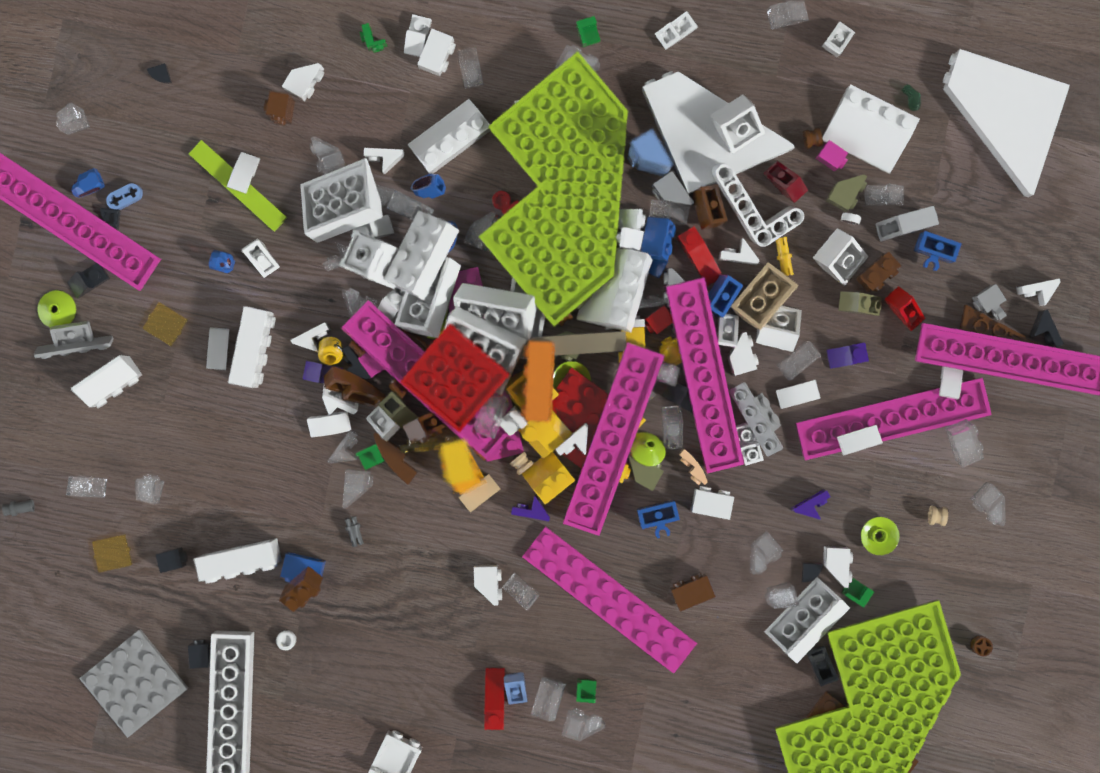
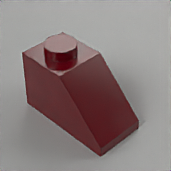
M778 160L763 173L793 203L808 191L801 177Z

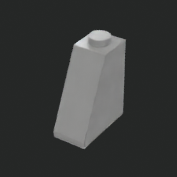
M934 206L897 215L875 223L880 242L939 224Z

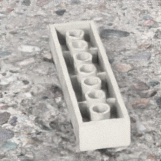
M215 631L211 634L207 773H250L254 632Z

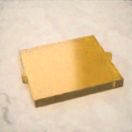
M159 302L152 314H149V319L143 329L172 346L178 335L182 334L181 331L188 319Z
M126 534L92 542L95 554L93 558L96 559L98 572L132 565L129 552L131 549L128 548Z

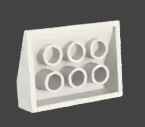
M850 85L846 89L822 139L824 142L832 141L847 151L848 154L890 174L920 119Z
M366 158L301 184L304 234L317 243L383 218L381 200Z
M616 248L614 276L592 294V297L579 310L577 320L632 333L652 263L649 254L630 249Z
M456 307L449 315L445 328L449 323L453 324L510 373L507 379L494 392V394L501 397L527 340Z

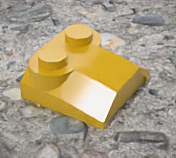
M553 410L551 422L528 421L524 428L518 430L522 437L530 443L543 459L573 434Z

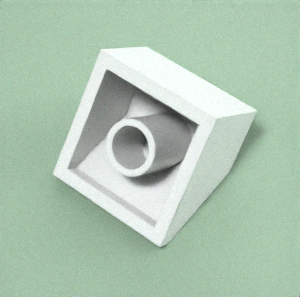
M741 95L710 115L716 130L732 154L765 134L754 105L744 95Z
M837 228L817 251L813 259L823 270L845 286L868 258V255L852 236Z
M781 306L761 330L757 329L756 343L793 352L800 335L802 310Z

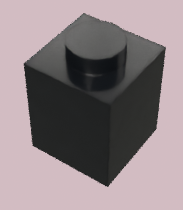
M182 547L155 555L160 573L187 566V553L183 551Z
M195 639L193 643L188 645L189 669L210 667L211 641L205 642V639Z

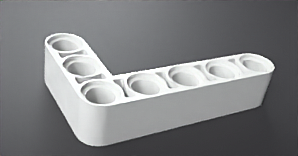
M717 163L713 166V178L753 243L765 247L803 222V211L793 206L786 207L764 222L733 169L724 163ZM724 167L726 174L720 177L719 170ZM731 184H735L736 189L730 194L728 188ZM741 200H744L745 207L740 210L738 204ZM795 211L796 218L790 220V214ZM754 216L755 222L749 226L748 220ZM780 222L779 230L775 231L774 224ZM764 232V239L759 242L758 235Z

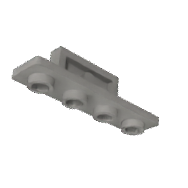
M89 321L52 326L50 333L54 344L37 347L34 357L46 359L59 354L66 356L72 352L85 353L92 349L104 350L111 346L113 335L94 338Z
M745 382L730 389L729 392L766 456L782 450L783 446L774 432L781 424L763 393L754 397Z

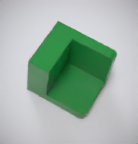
M595 16L576 21L582 47L600 42Z
M377 444L355 453L357 457L359 456L365 470L385 461Z
M852 578L849 587H844L841 593L864 608L874 591Z
M577 678L576 702L596 703L597 680Z

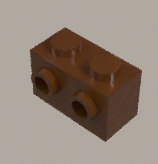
M270 91L269 98L264 103V111H266V115L270 120L274 121V124L285 126L286 123L291 124L295 101L289 94Z
M718 184L700 187L691 193L701 230L718 227L728 221Z
M886 252L859 274L856 280L867 292L873 290L877 292L885 285L883 281L887 278L891 280L899 273L897 269L901 265L890 252Z
M432 412L403 426L411 444L418 440L420 443L431 439L430 434L433 438L443 433L441 429L446 427Z
M308 566L284 586L279 601L292 612L299 607L303 608L311 597L315 598L321 590L319 587L323 577Z
M699 572L690 576L691 579L688 581L679 580L673 583V587L670 590L680 612L716 597L706 574Z

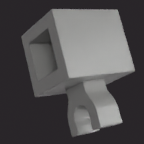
M997 284L990 285L972 297L974 300L973 305L978 312L988 313L991 311L996 320H1001L1007 316L999 306L1006 301V298Z

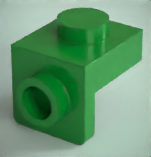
M369 23L361 25L363 30L360 31L362 43L366 42L368 50L374 53L383 51L384 47H387L386 40L374 41Z

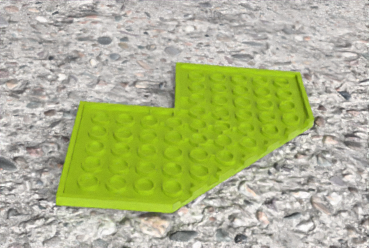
M578 51L488 126L538 187L483 232L479 238L527 295L534 296L535 305L553 326L614 276L628 110Z
M938 599L827 632L848 706L775 727L788 773H908L913 759L925 742V737L929 730L932 729L942 706L945 705L951 694L954 684L961 676Z

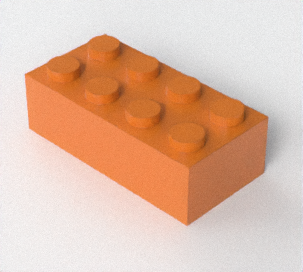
M529 341V345H525V357L528 358V365H524V377H527V385H523V397H526V405H522V417H525V421L551 422L555 343Z

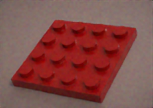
M449 323L400 383L460 433L507 379L510 373L453 324Z
M571 367L556 388V392L559 395L552 401V410L572 433L585 423L588 425L586 455L576 444H574L575 448L567 455L565 453L562 454L582 469L609 393Z

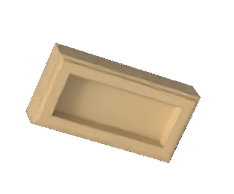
M490 474L483 478L487 483L459 497L469 512H472L501 489Z

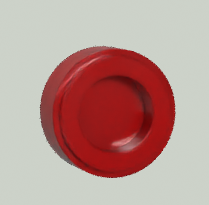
M505 191L496 192L492 197L493 206L497 210H503L511 204L510 195Z

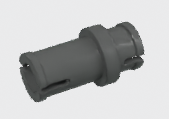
M32 499L22 502L11 501L10 504L2 505V511L4 516H17L19 513L34 512L35 505Z
M356 516L351 517L352 523L349 517L344 519L346 522L345 529L349 533L352 547L358 546L356 538L359 545L364 544L359 529L361 525L357 522Z

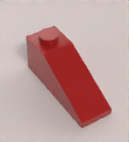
M695 226L676 238L700 277L705 278L706 286L715 282L722 275Z
M486 668L484 730H504L505 668Z

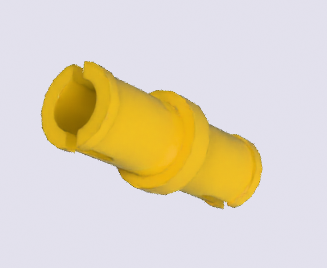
M787 237L778 238L775 240L778 252L776 257L779 260L781 272L786 276L794 275L791 264L792 253H789Z

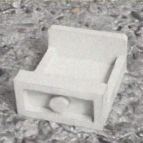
M388 730L368 773H411L423 746L415 739L410 738L408 740L404 738L403 734L396 730L392 732Z

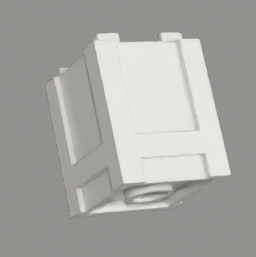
M354 230L351 236L352 240L339 266L394 289L393 285L383 279L398 248Z

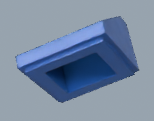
M652 260L649 274L659 278L668 261Z

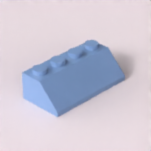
M653 130L631 142L627 159L632 167L635 166L637 170L663 177L667 175L672 162Z

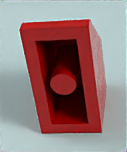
M898 286L885 298L890 309L910 331L915 329L925 319L914 297Z

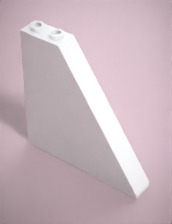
M959 49L950 57L949 65L951 67L943 78V83H945L943 90L1025 197L1033 196L1070 85Z
M673 71L662 75L663 78L660 80L651 79L644 83L645 86H643L642 92L682 186L688 194L693 193L700 187L716 183L712 176V168L717 163L729 165L735 174H738L795 148L791 142L762 125L765 134L732 154L716 130L710 116L729 103L680 72L673 74ZM724 167L719 170L720 177L726 174Z

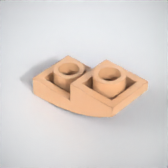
M682 449L678 454L682 457L680 461L688 467L690 465L693 466L689 471L692 474L690 478L698 485L701 482L706 485L708 481L702 468L690 453Z

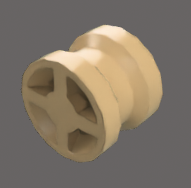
M525 452L509 463L517 469L518 475L534 464L531 460L527 459Z
M930 506L928 523L930 525L938 523L941 526H946L948 520L947 507L937 508L936 506Z

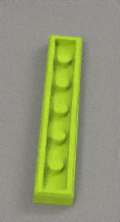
M201 140L189 153L193 159L274 232L287 219L280 210L251 184L247 194L228 188L227 184L233 168L204 141Z

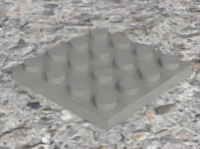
M141 629L79 678L127 738L188 689V686Z

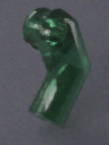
M907 83L901 91L908 96L909 109L917 111L921 107V94Z

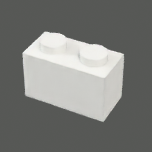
M431 29L418 61V67L437 76H441L442 72L445 73L449 64L447 58L449 54H453L456 46L454 38Z
M700 486V489L694 490L690 511L730 520L734 497L730 495L729 491L719 490L716 493L711 492L709 487Z

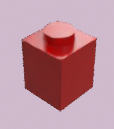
M664 305L645 319L646 329L650 334L654 332L655 335L673 323L672 315Z

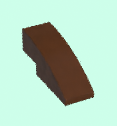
M333 366L324 375V389L342 393V400L376 408L385 399V395L372 384L344 369Z
M375 432L373 436L382 457L395 474L409 485L419 471L404 461L408 455L405 451L390 440L386 442Z

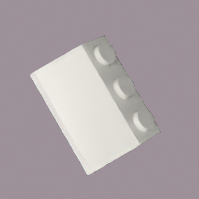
M119 355L71 389L89 407L100 408L107 403L106 399L111 396L116 397L123 392L122 389L127 385L130 387L136 384L142 374L130 356Z

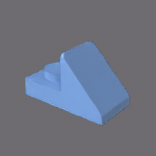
M524 673L505 675L504 685L508 704L527 702Z

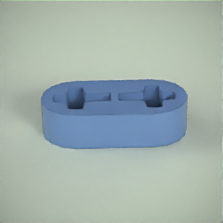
M128 184L110 193L106 199L107 205L112 209L121 210L139 201L143 196V191L136 184ZM131 188L137 190L135 197L131 195L126 197L127 194L131 193ZM114 197L118 199L123 197V199L118 201V206L112 204Z

